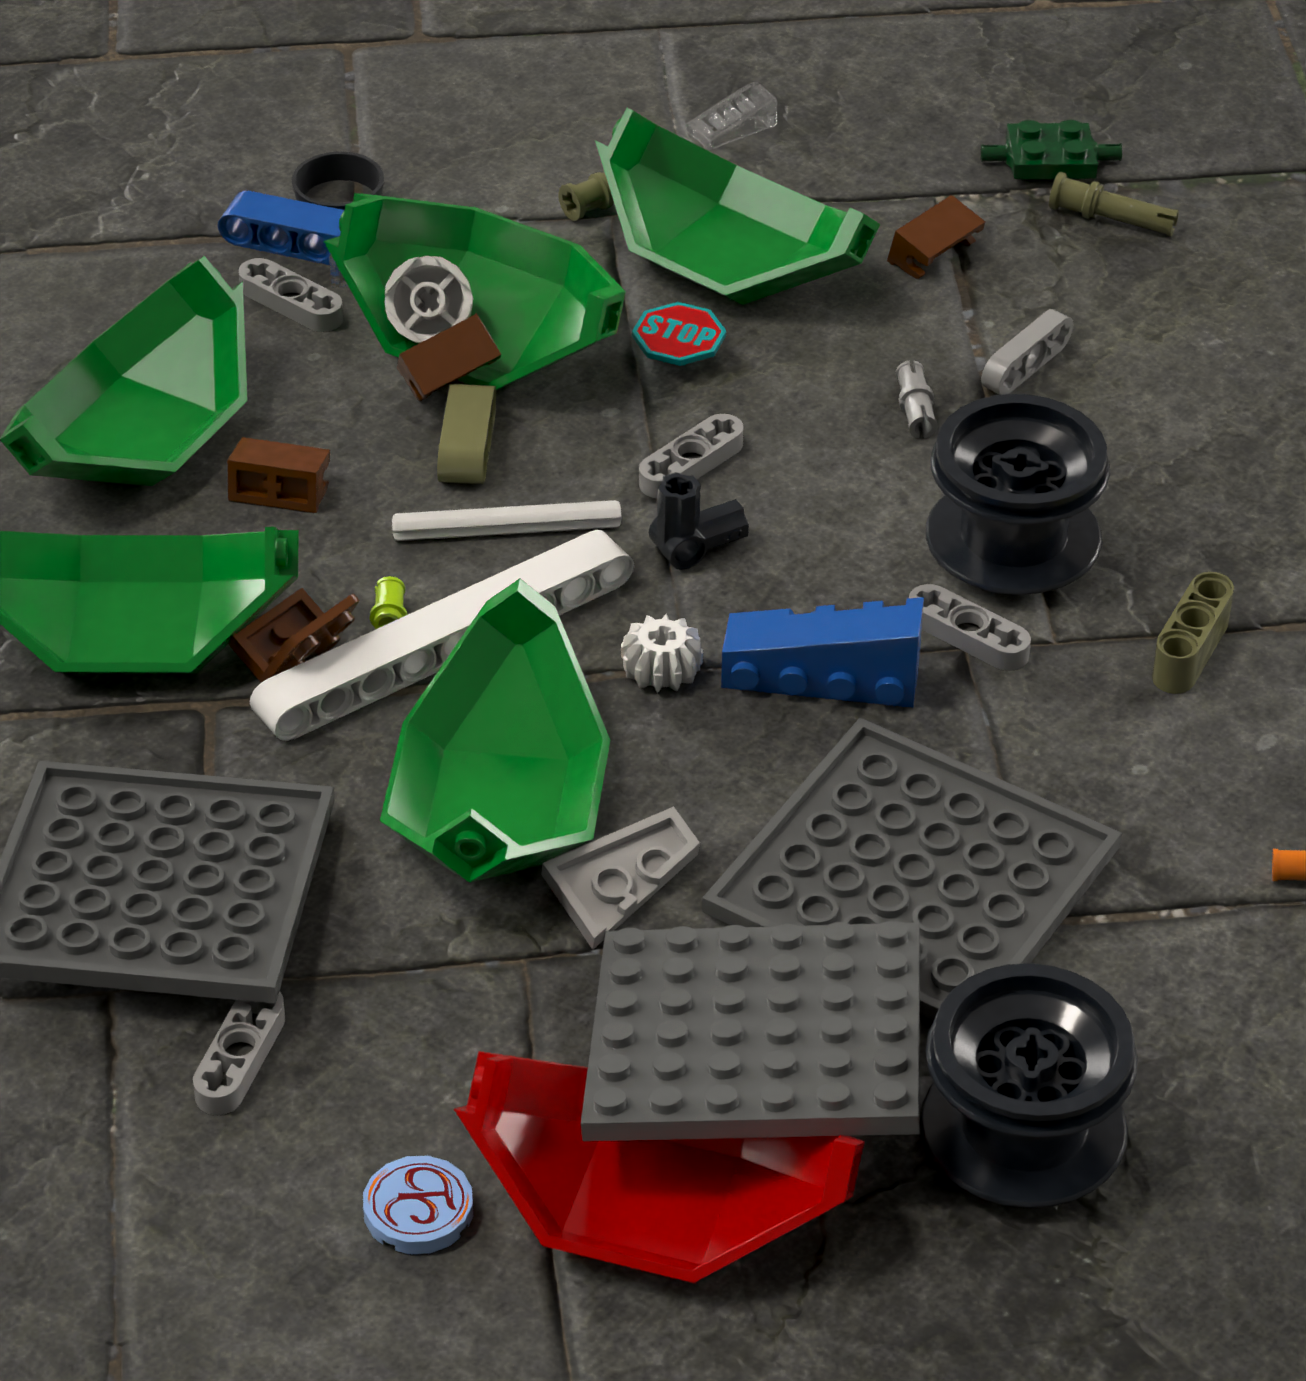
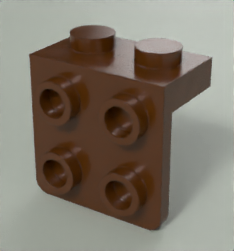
M300 588L233 635L228 645L262 683L279 673L304 663V659L314 652L319 656L330 651L341 640L338 635L354 622L355 617L351 613L360 600L352 593L324 613L307 592Z

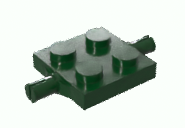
M1025 120L1020 123H1007L1005 145L981 144L980 157L981 162L1005 161L1011 167L1014 179H1055L1059 172L1066 173L1069 179H1096L1097 161H1121L1122 144H1097L1092 139L1089 123H1080L1075 120H1064L1060 123H1039L1033 120Z

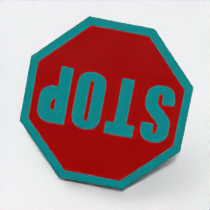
M675 302L644 311L632 330V337L647 358L682 366L714 357L726 337V330L710 309Z

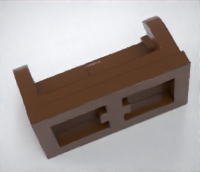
M950 195L895 231L887 261L891 265L896 264L910 276L919 279L925 275V272L921 267L916 266L912 259L916 258L921 264L929 266L936 257L959 242L970 246L976 241L972 234L981 232L984 229L985 221L953 195Z
M475 314L400 353L397 369L416 399L420 402L430 396L431 393L486 364L490 365L496 362V360L501 358L502 354L479 316Z
M242 437L227 460L228 500L317 513L319 504L329 485V480H323V475L330 463V450Z

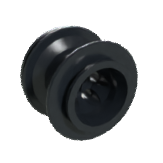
M1004 394L975 400L960 407L946 419L940 428L931 452V472L935 483L945 496L939 499L932 508L926 522V541L931 554L938 564L951 575L969 585L986 591L1014 595L1045 593L1059 589L1078 580L1087 573L1098 559L1102 547V530L1096 516L1089 507L1101 497L1107 488L1110 478L1107 444L1102 432L1095 423L1082 412L1065 403L1030 394Z
M1033 963L1007 964L984 970L956 986L941 1003L927 1039L926 1058L929 1073L934 1082L929 1087L922 1103L920 1127L924 1145L933 1162L945 1176L960 1188L982 1199L1006 1206L1023 1208L1052 1207L1072 1202L1096 1190L1111 1177L1120 1165L1127 1146L1128 1126L1122 1104L1130 1095L1137 1076L1138 1056L1131 1023L1123 1008L1106 990L1092 980L1073 971L1051 965Z

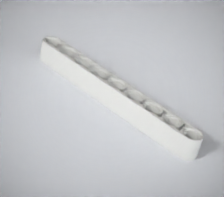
M602 530L590 531L263 681L255 688L250 697L251 709L277 738L283 741L296 739L437 673L485 602L519 578L556 607L558 615H561L622 586L633 572V559Z

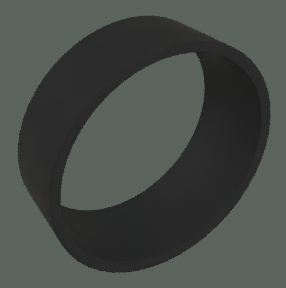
M328 152L313 156L302 162L292 175V186L297 201L345 210V205L352 202L324 203L313 200L305 194L319 184L335 180L361 183L373 191L370 193L371 195L382 196L384 173L382 168L371 158L353 152Z

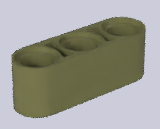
M450 384L438 449V482L485 484L496 415L495 386Z
M1203 572L1192 579L1156 642L1152 680L1158 689L1167 693L1178 694L1189 691L1195 685L1228 628L1234 585L1227 576L1217 572Z

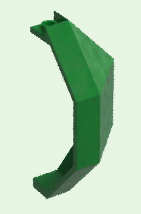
M626 108L622 118L616 122L609 146L595 140L628 250L742 305L862 264L880 226V223L853 208H849L848 212L827 206L744 169L656 125L629 108Z
M354 193L353 202L345 205V210L342 212L339 220L340 236L324 240L326 247L385 353L398 358L400 353L419 343H415L398 333L388 320L385 310V288L394 270L408 259L423 256L442 257L459 267L468 279L473 295L471 316L475 314L479 316L502 354L501 358L496 360V362L490 365L486 364L457 379L469 385L495 386L496 390L617 334L626 291L581 245L476 207Z
M202 256L193 263L190 262L94 339L18 409L1 436L0 441L31 476L153 486L175 473L248 401L243 281L231 288L222 278L220 272L212 266L205 256Z
M265 527V531L216 535H73L0 531V624L54 672L197 674L228 645L233 635L248 626L298 579L299 530H279L276 527Z
M521 578L485 602L402 723L380 817V822L414 848L468 882L540 866L548 860L581 847L593 840L611 741L556 607Z

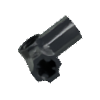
M678 472L663 476L662 484L658 486L657 517L649 527V536L675 569L685 570L698 564L703 559L707 550L748 537L749 523L745 517L744 508L736 499L700 511L701 484L693 475L686 476Z

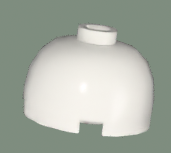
M423 256L408 259L394 270L386 284L385 310L388 320L398 333L415 343H421L471 316L473 295L470 283L459 267L442 257Z

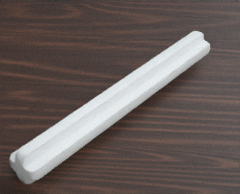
M610 500L396 513L392 517V530L395 540L408 541L618 528L621 525V506L618 501Z

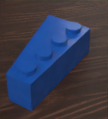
M924 597L908 598L906 605L885 607L883 601L864 602L863 609L836 611L835 605L816 606L815 611L805 614H794L790 608L730 613L722 650L721 688L913 708L919 671Z

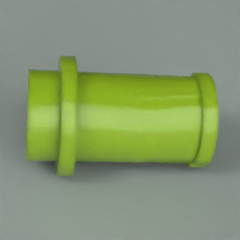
M383 577L377 581L378 586H375V605L370 611L369 618L375 629L408 615L403 607L405 585L396 577Z

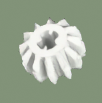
M666 613L662 619L655 620L647 615L643 624L631 623L630 630L624 636V640L621 643V657L623 658L626 678L635 679L639 688L649 685L654 686L658 694L662 687H670L674 691H678L681 683H693L694 676L697 671H700V664L703 663V649L701 648L697 628L688 627L685 618L672 621Z

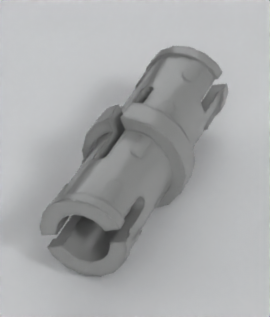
M905 361L895 371L896 379L900 386L899 405L901 410L907 415L911 435L919 438L918 426H921L923 438H928L938 428L932 408L934 405L933 401H935L932 389L926 384L922 364L914 361L915 373H913L910 361Z

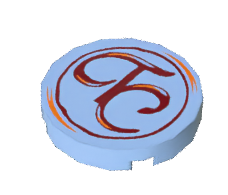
M406 1156L387 1163L371 1176L363 1192L364 1222L373 1238L383 1244L384 1240L388 1244L395 1245V1251L405 1254L433 1253L451 1246L460 1238V1232L467 1224L469 1227L473 1218L472 1186L464 1172L446 1160L431 1156Z

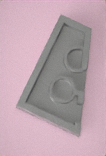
M671 807L544 862L541 875L593 950L604 940L605 931H614L698 855L700 842L675 807Z

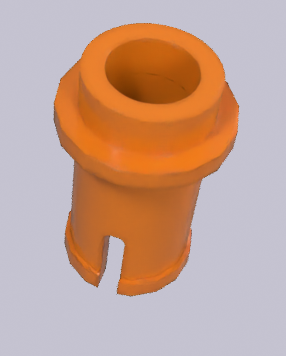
M1273 849L1272 881H1306V851Z

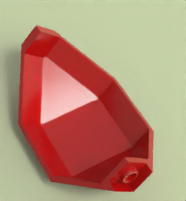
M478 1051L467 1105L453 1108L542 1246L692 1283L699 1281L853 1197L865 1142L845 1135L583 1141L581 1118L588 1067Z

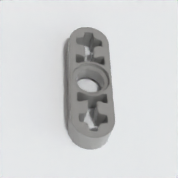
M250 259L239 267V282L243 281V294L314 331H332L343 323L342 298L335 292L268 259ZM286 293H299V294H300V295L292 296V297L281 296V295L286 294Z
M1053 309L1044 312L990 357L982 373V386L999 395L1010 394L1066 346L1073 331L1072 318Z
M730 414L712 415L643 459L639 465L640 490L649 497L657 498L658 486L662 484L663 476L678 472L681 475H693L696 479H699L737 454L743 447L742 421ZM685 453H697L702 455V457L689 459L684 458L681 455Z
M924 584L910 592L909 598L924 597L923 631L1001 670H1017L1027 664L1031 637L1023 627L938 585ZM973 623L978 625L980 629L965 631L958 628L957 625Z
M280 991L276 1003L236 1000L193 1076L195 1102L203 1112L211 1115L227 1114L239 1107L284 1026V999ZM252 1013H259L256 1018V1026L253 1025ZM238 1042L249 1043L254 1047L251 1052L242 1056H234L225 1051L230 1045ZM223 1072L226 1073L227 1086H220L223 1080Z

